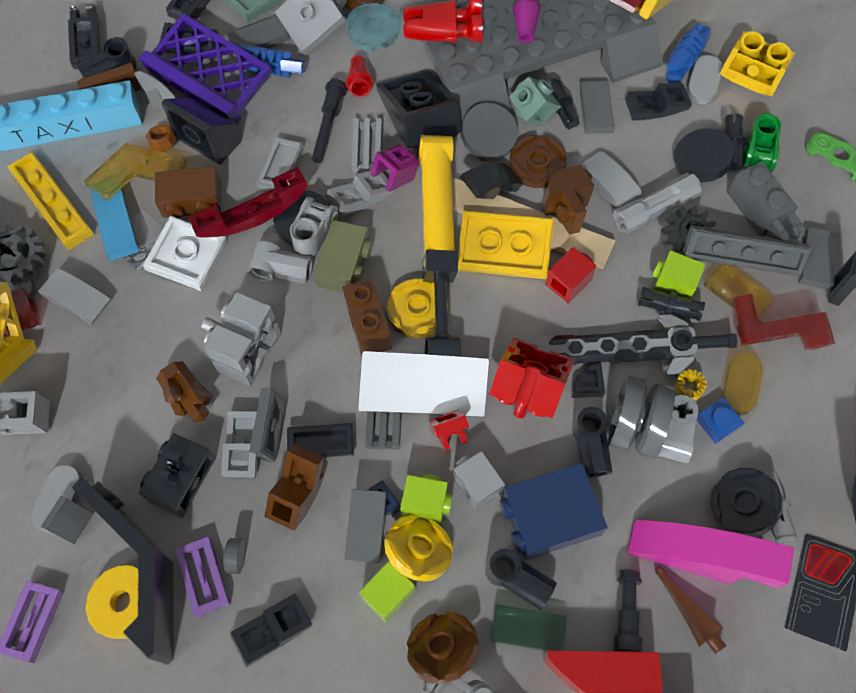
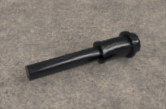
M332 78L325 85L326 96L321 108L324 114L312 155V161L316 163L323 162L334 117L339 115L342 98L347 94L346 84L341 79Z

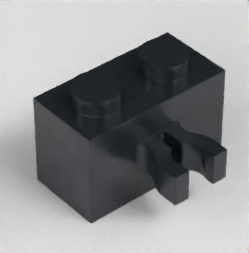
M173 433L170 440L165 441L160 447L158 460L153 469L147 471L140 483L141 489L138 494L148 502L183 518L216 458L209 448Z

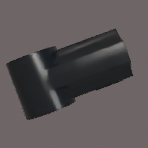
M121 37L108 39L103 45V51L76 64L83 78L128 63H132L134 70L137 67V61L129 45Z
M597 407L584 408L580 411L572 425V432L577 440L579 460L583 464L589 478L601 477L613 472L606 435L607 417ZM582 420L593 421L596 424L597 431L586 430L583 427Z
M510 549L496 551L485 567L486 576L492 584L506 588L540 611L543 610L557 585V582L520 560L519 556ZM495 561H507L511 567V574L509 576H502L497 573Z

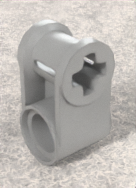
M308 196L305 198L297 217L290 227L293 248L296 254L313 257L320 251L331 221H336L337 206L331 205L328 207L315 202L312 197Z
M686 395L675 396L670 426L658 457L686 464L689 463L695 444L694 434L698 416V406L691 397ZM676 409L680 410V416L684 417L683 419L679 418V412L675 411Z

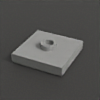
M287 0L275 11L287 32L304 55H307L346 21V18L333 0Z

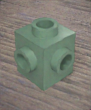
M529 76L518 84L516 90L509 97L516 106L514 111L521 119L541 127L561 107L552 94L554 91L552 86L546 80H537Z

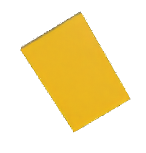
M463 210L458 246V271L546 280L554 219Z

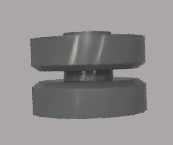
M626 375L613 407L608 445L627 450L636 436L635 448L637 453L656 459L664 445L675 404V388L656 383L651 387L646 398L647 385L645 380Z

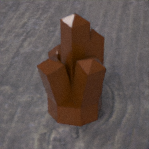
M184 361L172 362L161 369L156 380L162 387L165 402L171 404L175 415L186 416L188 413L194 422L204 421L209 414L205 406L210 404L213 395L193 376Z

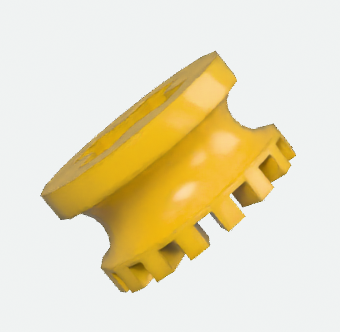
M684 370L674 383L676 395H686L694 401L697 400L707 387L704 375L702 376L701 372H696L697 370ZM685 380L688 383H696L697 386L694 388V391L692 389H684Z

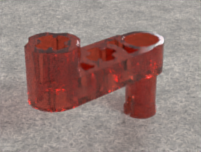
M744 294L732 299L739 323L736 329L740 345H751L797 336L802 337L805 350H814L835 344L827 312L763 323L758 320L753 294Z

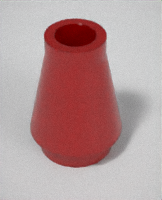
M354 56L350 60L346 88L355 97L367 96L373 88L374 82L366 65V59L362 56Z

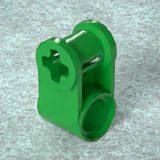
M763 113L754 121L746 137L743 167L754 166L764 162L770 172L774 171L780 152L779 139L781 131V121L775 115Z

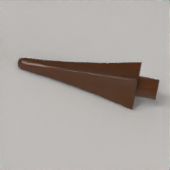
M656 567L655 573L675 601L698 646L700 647L706 642L715 654L725 648L727 645L718 635L723 627L698 606L671 579L662 567Z

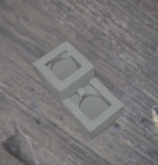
M141 71L134 73L143 94L153 110L163 107L161 102L164 99L175 98L161 82Z
M603 151L579 164L582 165L592 182L599 187V196L615 207L620 208L641 195V189L631 176Z
M370 171L356 174L353 183L328 189L326 198L331 205L338 207V216L343 218L377 204L393 194L394 190L389 192L386 189L388 179L383 172L373 177Z
M59 268L54 271L38 291L40 295L65 311L67 309L91 326L111 302V298Z
M227 411L226 443H223L221 477L256 478L259 458L256 454L249 452L257 412Z

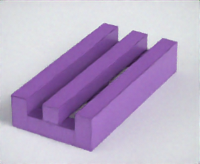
M209 537L174 549L194 617L198 618L203 616L204 613L216 611L219 607L231 605L213 544ZM203 547L219 597L214 600L199 550ZM192 552L206 600L204 605L200 604L186 554Z
M26 581L0 640V654L35 663L64 592ZM35 592H39L31 613L28 614L24 623V629L16 648L11 649Z

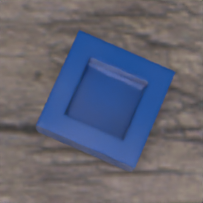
M724 397L700 412L697 416V422L715 444L745 424Z

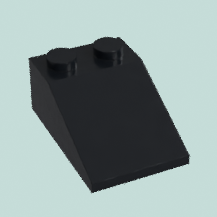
M428 70L376 84L377 91L399 137L408 148H419L421 135L452 136L461 133L459 101Z

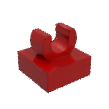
M460 410L428 420L431 432L438 439L440 438V443L446 450L450 449L448 438L452 434H457L462 444L467 442V436L462 430L469 428L465 414Z

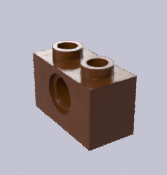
M373 279L343 286L345 304L361 358L364 351L384 352L391 350L389 328Z

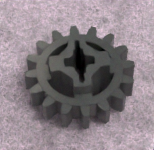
M8 224L5 227V231L0 232V282L7 281L11 287H15L16 280L19 279L23 283H27L26 276L38 277L39 274L36 268L45 267L46 265L41 259L47 256V252L43 248L45 244L31 228L26 231L23 225L19 224L14 230Z

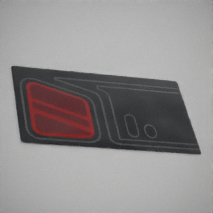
M806 534L785 629L846 652L856 607V551Z

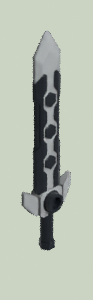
M670 314L658 316L665 329L592 335L531 337L526 342L538 345L537 349L548 353L551 350L575 359L573 365L580 363L638 362L671 359L672 362L666 372L667 375L681 374L692 364L698 349L737 348L738 340L735 333L696 336L695 330L692 327H688L689 324Z

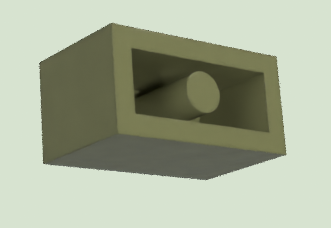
M335 220L331 221L314 271L317 287L343 293V286L362 281L364 275L362 264L364 258L368 259L370 257L373 244L369 240L366 227Z

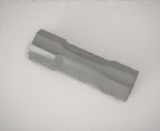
M685 173L671 180L666 186L614 210L612 216L615 220V226L621 233L623 232L628 235L646 225L651 219L676 206H682L692 201L702 193L699 179L694 174Z

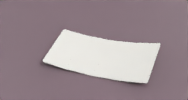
M364 351L362 353L358 410L446 414L460 410L465 416L483 417L485 415L489 360L457 356Z

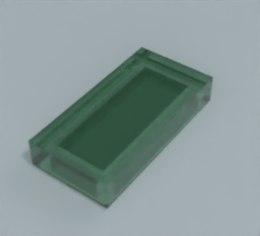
M496 604L490 642L541 651H563L567 616Z

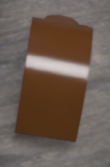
M582 165L556 171L549 180L543 201L545 216L556 214L558 221L563 224L569 235L580 232L587 212L585 207L588 206L595 186Z
M293 443L287 450L282 477L268 494L265 518L293 531L296 530L307 515L324 478V474L321 473L324 461L323 456Z

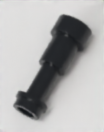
M630 569L619 570L617 582L622 584V609L618 610L617 635L613 637V651L643 652V638L639 636L640 612L636 610V585L642 584L640 572Z

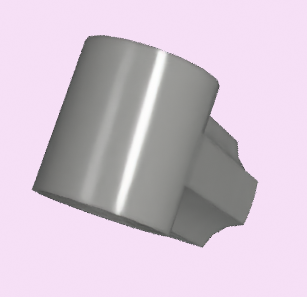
M260 241L256 243L247 272L253 278L269 282L274 280V278L307 284L312 274L313 259L310 256L282 251L280 247L273 243Z

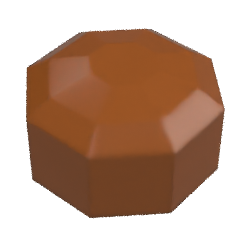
M159 124L152 127L145 136L152 151L155 152L167 151L173 148L177 142L173 130L168 125Z

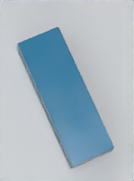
M115 179L89 188L106 256L110 262L140 252L120 181Z

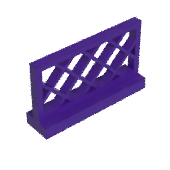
M184 13L151 53L145 50L139 57V60L149 74L187 98H192L201 104H208L216 113L223 117L229 116L237 124L241 120L239 113L272 72L269 65ZM186 25L194 29V36L180 39V32ZM210 40L215 42L216 49L201 51L200 42ZM196 43L197 53L182 56L181 46ZM176 47L177 57L170 59L161 57L167 49ZM233 53L237 55L238 63L223 66V55ZM218 58L219 67L204 69L203 59ZM198 61L199 71L189 73L184 71V63ZM257 67L261 70L256 77L245 79L244 69ZM239 70L241 80L226 83L224 73ZM220 74L221 84L214 86L206 85L205 77ZM242 87L243 94L236 103L228 98L227 90Z

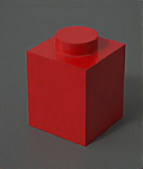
M572 247L548 271L545 285L569 304L592 280L597 265L593 263V260L587 254L580 253Z

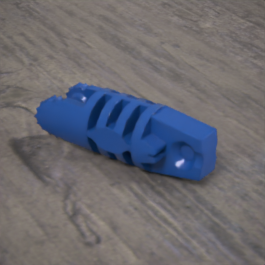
M696 23L682 37L666 63L668 68L666 81L668 83L680 82L687 71L692 68L697 58L705 49L710 37L711 27Z
M236 43V46L249 54H253L254 57L269 65L272 69L271 75L290 77V72L301 74L306 71V60L291 58L292 52ZM257 67L244 69L246 71L258 73L261 71Z

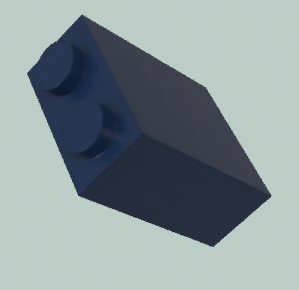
M582 463L504 487L503 499L499 500L504 519H510L514 532L510 533L513 546L517 553L522 551L525 560L601 536L608 528Z

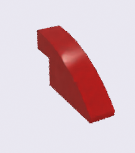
M546 651L543 654L544 663L577 693H662L659 652Z

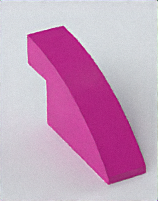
M635 520L627 554L728 585L741 578H745L779 589L789 584L794 548L718 529L672 522Z

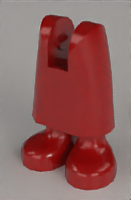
M456 0L411 6L403 9V20L405 22L403 25V35L407 39L457 42V38H466L476 43L483 42L481 0H469L467 6L459 9L456 8Z

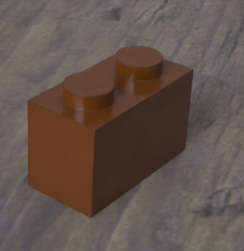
M215 166L155 172V204L162 218L190 216L214 204L222 212L221 181Z

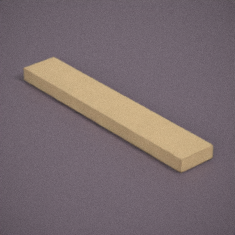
M452 177L453 211L463 214V210L553 218L551 250L565 255L574 247L580 253L587 254L593 260V263L597 265V268L604 270L615 245V240L582 227L579 233L569 235L563 224L556 217L551 215L545 216L541 211L497 195L494 199L476 198L463 181Z

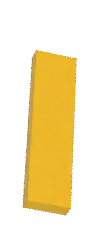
M33 151L7 166L68 251L94 235Z

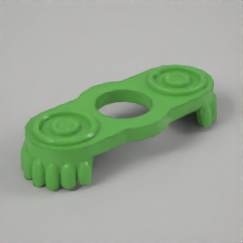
M821 132L814 134L807 141L805 149L810 156H813L815 153L827 158L832 165L844 168L852 173L851 180L856 181V150L853 146ZM835 149H843L849 154V159L839 160L835 157L833 151Z

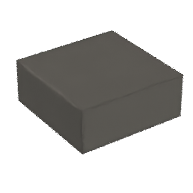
M60 496L41 527L75 544L93 516V513Z

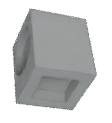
M482 451L475 456L471 453L467 454L455 463L456 468L453 469V480L475 511L503 493L505 483Z

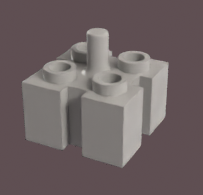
M236 292L232 300L226 302L222 308V323L208 317L203 320L201 327L208 331L203 347L208 356L213 359L212 363L217 372L251 387L263 366L262 361L266 354H270L281 332L278 324L273 322L275 316L271 306Z

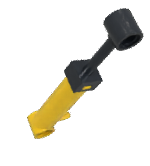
M421 135L419 162L422 165L424 236L422 282H434L436 330L435 335L426 336L424 354L461 357L460 337L448 334L446 283H453L458 273L457 251H454L451 170L452 136Z

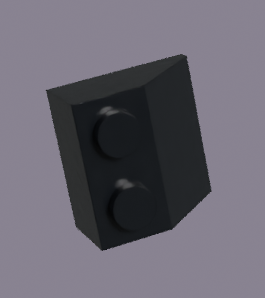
M192 98L164 99L161 102L176 139L219 165L242 142L237 123L229 116L223 117L216 113L206 103L201 104Z

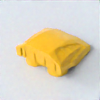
M743 31L725 62L720 75L754 92L772 97L795 52L791 51L784 43L770 44L765 42L763 36L758 32Z

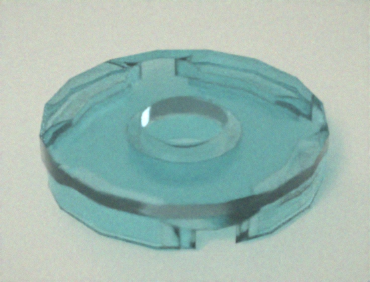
M363 4L355 8L346 20L349 40L361 50L378 51V48L383 46L384 49L390 47L397 40L400 32L398 16L394 10L383 4ZM371 25H376L379 27L375 30L367 29V27Z

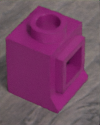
M399 144L386 151L376 152L370 174L375 177L389 169L391 173L386 189L391 192L414 180L420 162L412 150H407L403 145Z

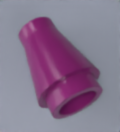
M516 0V4L513 6L518 33L517 39L522 43H530L535 39V30L541 12L538 0Z

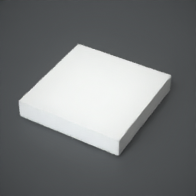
M170 216L143 267L146 271L202 291L227 242L226 236L197 237L191 223Z

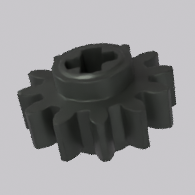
M682 206L675 211V214H670L666 217V222L669 225L663 227L661 232L668 234L669 237L662 244H672L673 248L671 251L676 253L680 251L682 253L687 238L686 233L691 225L713 228L716 222H706L705 219L708 217V211L697 215L698 210L696 206L691 207L688 211Z

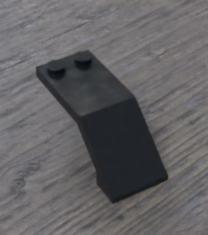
M82 477L72 488L138 554V617L123 633L148 659L169 665L174 660L173 561L119 509L124 503L111 490H108L99 481L92 485Z

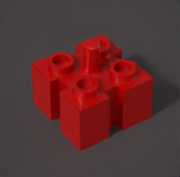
M513 337L508 349L500 359L489 395L496 397L499 402L506 405H514L516 403L513 415L517 418H525L527 411L535 416L553 419L575 359L551 350L549 353L537 349L538 345Z

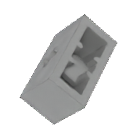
M36 391L0 392V435L48 433L50 401Z

